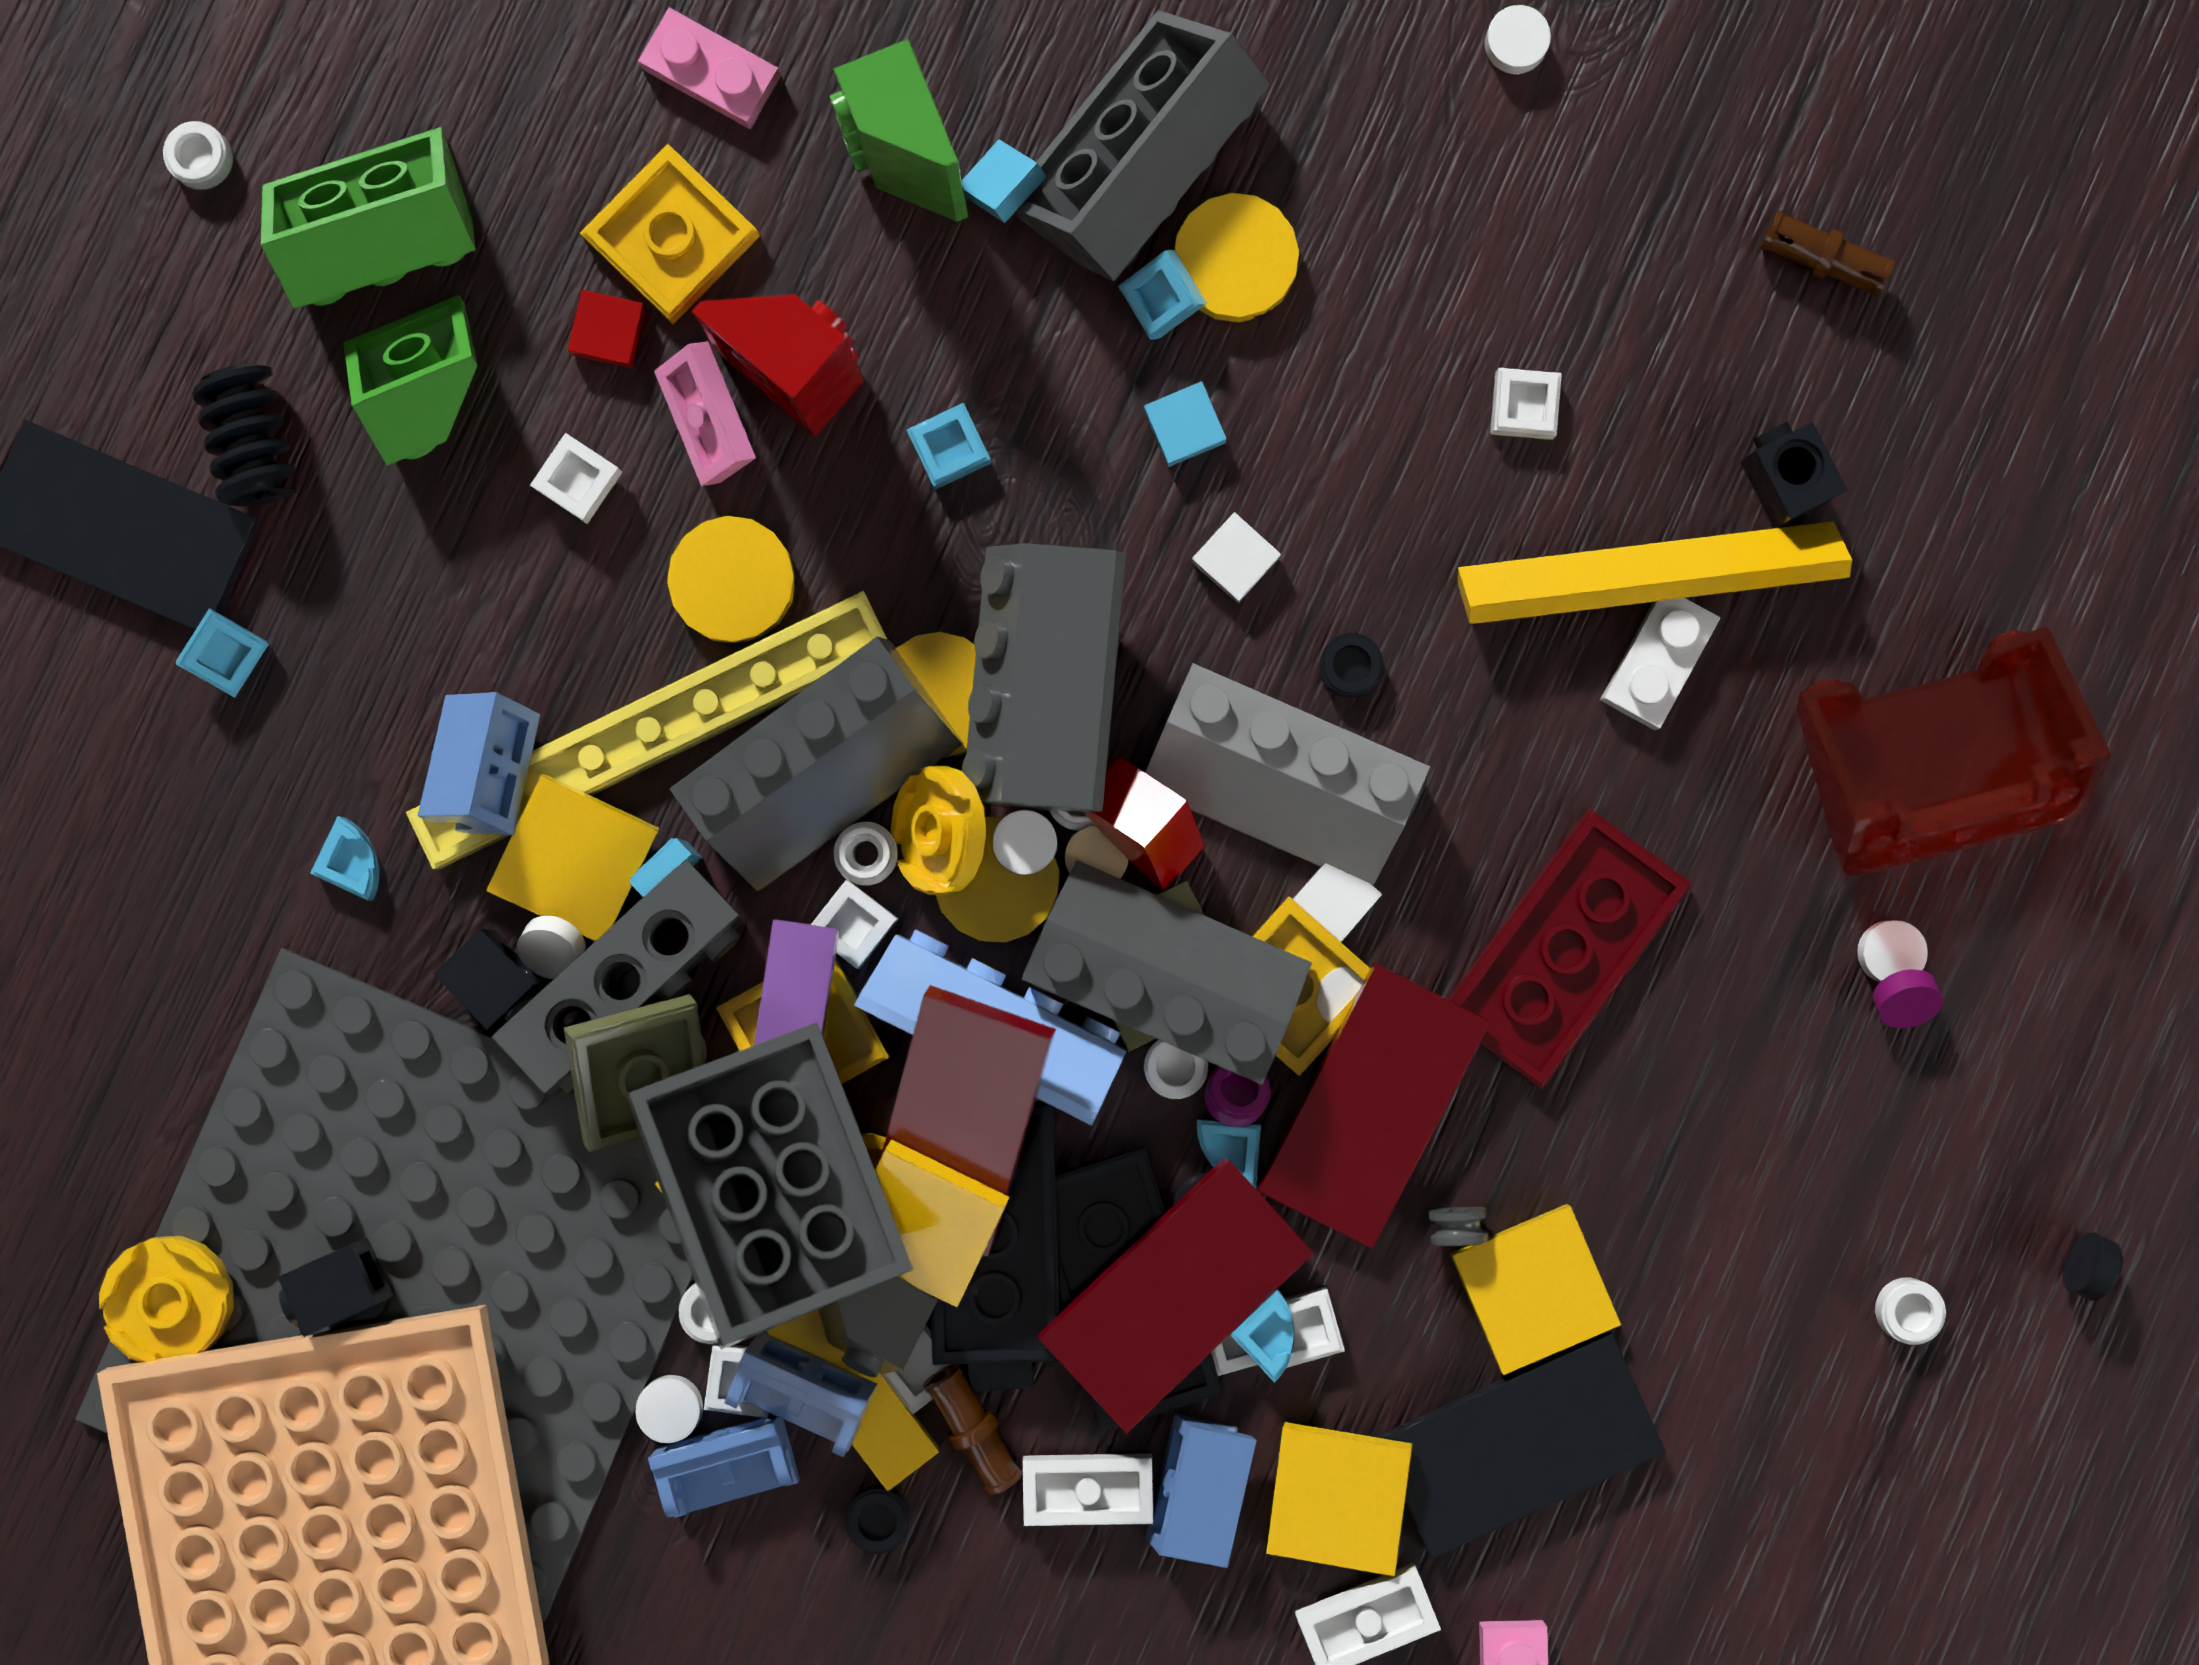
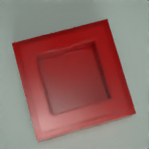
M581 290L567 351L573 356L633 369L647 308L640 302Z

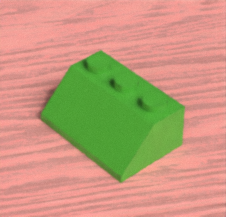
M904 40L834 68L840 92L829 97L837 115L836 119L843 134L845 146L856 172L868 169L877 189L956 222L968 218L958 160L909 40Z
M441 127L262 185L261 246L293 309L312 303L317 306L328 305L342 298L346 292L371 284L386 286L400 280L408 272L432 264L438 267L448 266L462 259L466 253L475 251L473 220L447 139Z

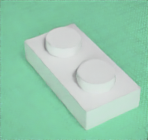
M1686 598L1653 602L1600 701L1653 730L1660 729L1718 624L1720 617Z
M1152 1454L1023 1456L1024 1526L1153 1524Z
M1414 1563L1396 1570L1395 1576H1380L1295 1611L1315 1665H1356L1441 1630Z

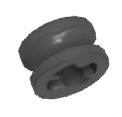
M1451 1207L1428 1212L1429 1220L1434 1221L1437 1226L1435 1234L1430 1236L1432 1245L1463 1246L1489 1241L1488 1232L1483 1231L1480 1226L1481 1220L1487 1217L1485 1207Z

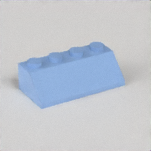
M915 929L910 940L901 935L894 936L854 1006L913 1035L923 995L928 987L932 985L1056 1028L1036 1098L1092 1125L1127 1052L1125 1048L1115 1044L1120 1032L1089 1016L1085 1017L1080 1026L1058 1015L1063 1003L1031 987L1028 988L1024 997L1002 987L1001 985L1006 977L1004 973L974 958L971 959L967 968L945 958L944 956L949 946Z

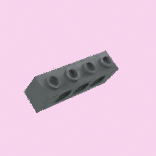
M685 860L500 1028L492 1038L544 1094L556 1096L563 1090L569 1096L574 1093L567 1045L561 1033V1025L564 1018L573 1011L585 1010L591 1020L651 1005L658 1000L662 1002L679 997L693 982V979L688 975L690 971L706 957L712 963L717 961L738 942L741 936L735 930L744 921L701 874ZM677 922L684 924L689 935L685 948L675 955L667 956L660 954L656 945L659 931L669 923ZM634 966L640 975L639 989L628 999H614L609 991L611 975L620 967Z

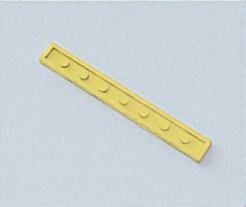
M862 591L533 750L516 826L542 774L592 796L794 698L875 637L887 639L865 592ZM420 805L406 812L434 870L446 867L510 836L500 833L470 834L455 831L457 822H429L418 817Z

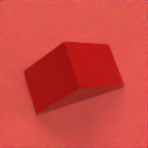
M1115 757L1106 767L1102 812L1082 811L1159 892H1164L1205 847L1187 800L1121 757Z

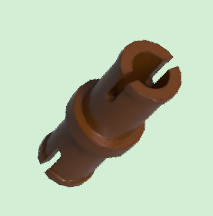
M1777 210L1772 219L1771 227L1767 230L1760 249L1772 251L1812 268L1810 275L1823 280L1825 275H1828L1871 293V296L1876 298L1882 292L1885 286L1883 282L1885 279L1888 280L1896 261L1893 258H1886L1843 240L1844 232L1834 228L1829 233L1784 215V212Z
M958 1364L948 1365L936 1371L924 1382L923 1387L932 1397L950 1429L947 1436L955 1450H963L974 1471H976L982 1481L983 1488L988 1495H996L1010 1488L1020 1479L1022 1471L1013 1461L995 1430L998 1420L991 1409L982 1408L962 1375V1370Z

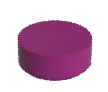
M1916 969L1902 970L1889 975L1877 985L1872 997L1880 1020L1885 1025L1893 1028H1910L1923 1024L1933 1018L1943 1005V997L1934 976L1926 971Z
M1217 1066L1210 1074L1205 1085L1204 1102L1209 1113L1219 1122L1232 1127L1247 1126L1255 1122L1265 1110L1271 1094L1270 1083L1267 1076L1263 1085Z

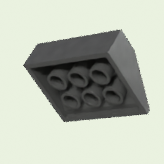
M817 1022L629 1092L630 1109L721 1349L786 1324L913 1270Z

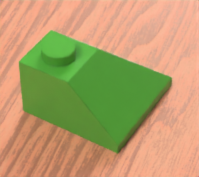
M460 294L343 342L351 405L387 466L405 458H420L432 451L436 445L447 441L477 368L466 307Z

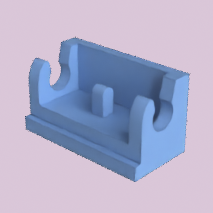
M497 692L445 695L418 817L429 822H457L455 831L462 833L514 835L540 714Z
M763 1332L758 1334L744 1351L724 1404L737 1409L739 1403L742 1404L745 1401L835 1442L832 1453L844 1457L846 1451L848 1452L852 1446L878 1384Z
M1174 1413L1153 1502V1524H1148L1145 1537L1159 1555L1219 1567H1228L1257 1441L1253 1436L1237 1433L1238 1428L1231 1425Z
M770 1414L768 1418H756L685 1438L678 1442L658 1446L648 1457L650 1469L653 1471L661 1504L667 1518L673 1516L676 1518L687 1515V1513L752 1494L784 1485H793L800 1480L784 1419L774 1414Z

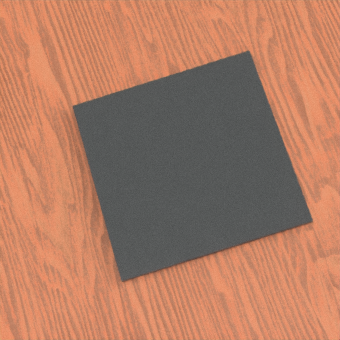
M281 948L155 1237L183 1236L203 1243L223 1261L233 1282L234 1310L226 1332L210 1350L303 1335L299 1325L293 1326L282 1311L279 1292L283 1289L278 1277L367 1237L393 1297L314 1333L486 1305L541 1618L543 1622L547 1619L636 1411L637 1400L648 1383L678 1313L680 1301L693 1277L663 1194L655 1185L657 1178L642 1138H637L589 1152L582 1141L575 1093L568 1096L562 1090L556 1096L544 1094L492 1036L286 948ZM110 1340L75 1420L107 1433L97 1373L107 1367L138 1363L129 1359Z

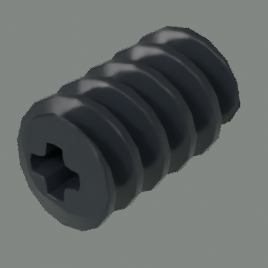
M242 365L221 368L202 377L201 382L194 387L192 392L196 404L204 407L198 416L199 424L202 429L211 432L203 442L204 447L209 454L217 456L209 466L210 473L214 478L224 481L215 490L216 498L220 503L229 506L246 507L261 505L287 498L296 493V489L280 487L279 482L293 475L296 472L295 466L274 461V456L288 450L290 443L287 439L269 438L268 435L269 431L285 423L282 415L264 414L262 410L263 407L279 399L278 393L275 390L257 389L256 383L273 375L270 366Z

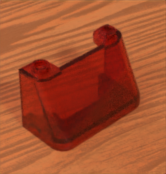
M2048 627L2027 633L2010 631L1996 637L1988 645V651L1981 658L1976 671L1862 700L1856 685L1850 682H1840L1838 679L1822 680L1807 690L1800 692L1796 707L1797 715L1834 850L1844 873L1851 876L1867 875L2066 822L2087 808L2108 764L2111 753Z

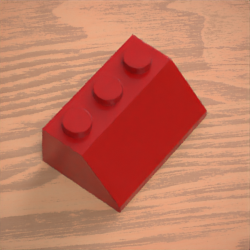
M795 294L702 301L692 311L720 357L814 437L821 432L864 382L856 362L860 355L851 347L854 341L845 332L848 328L847 324L833 310L819 300L812 307L808 306Z

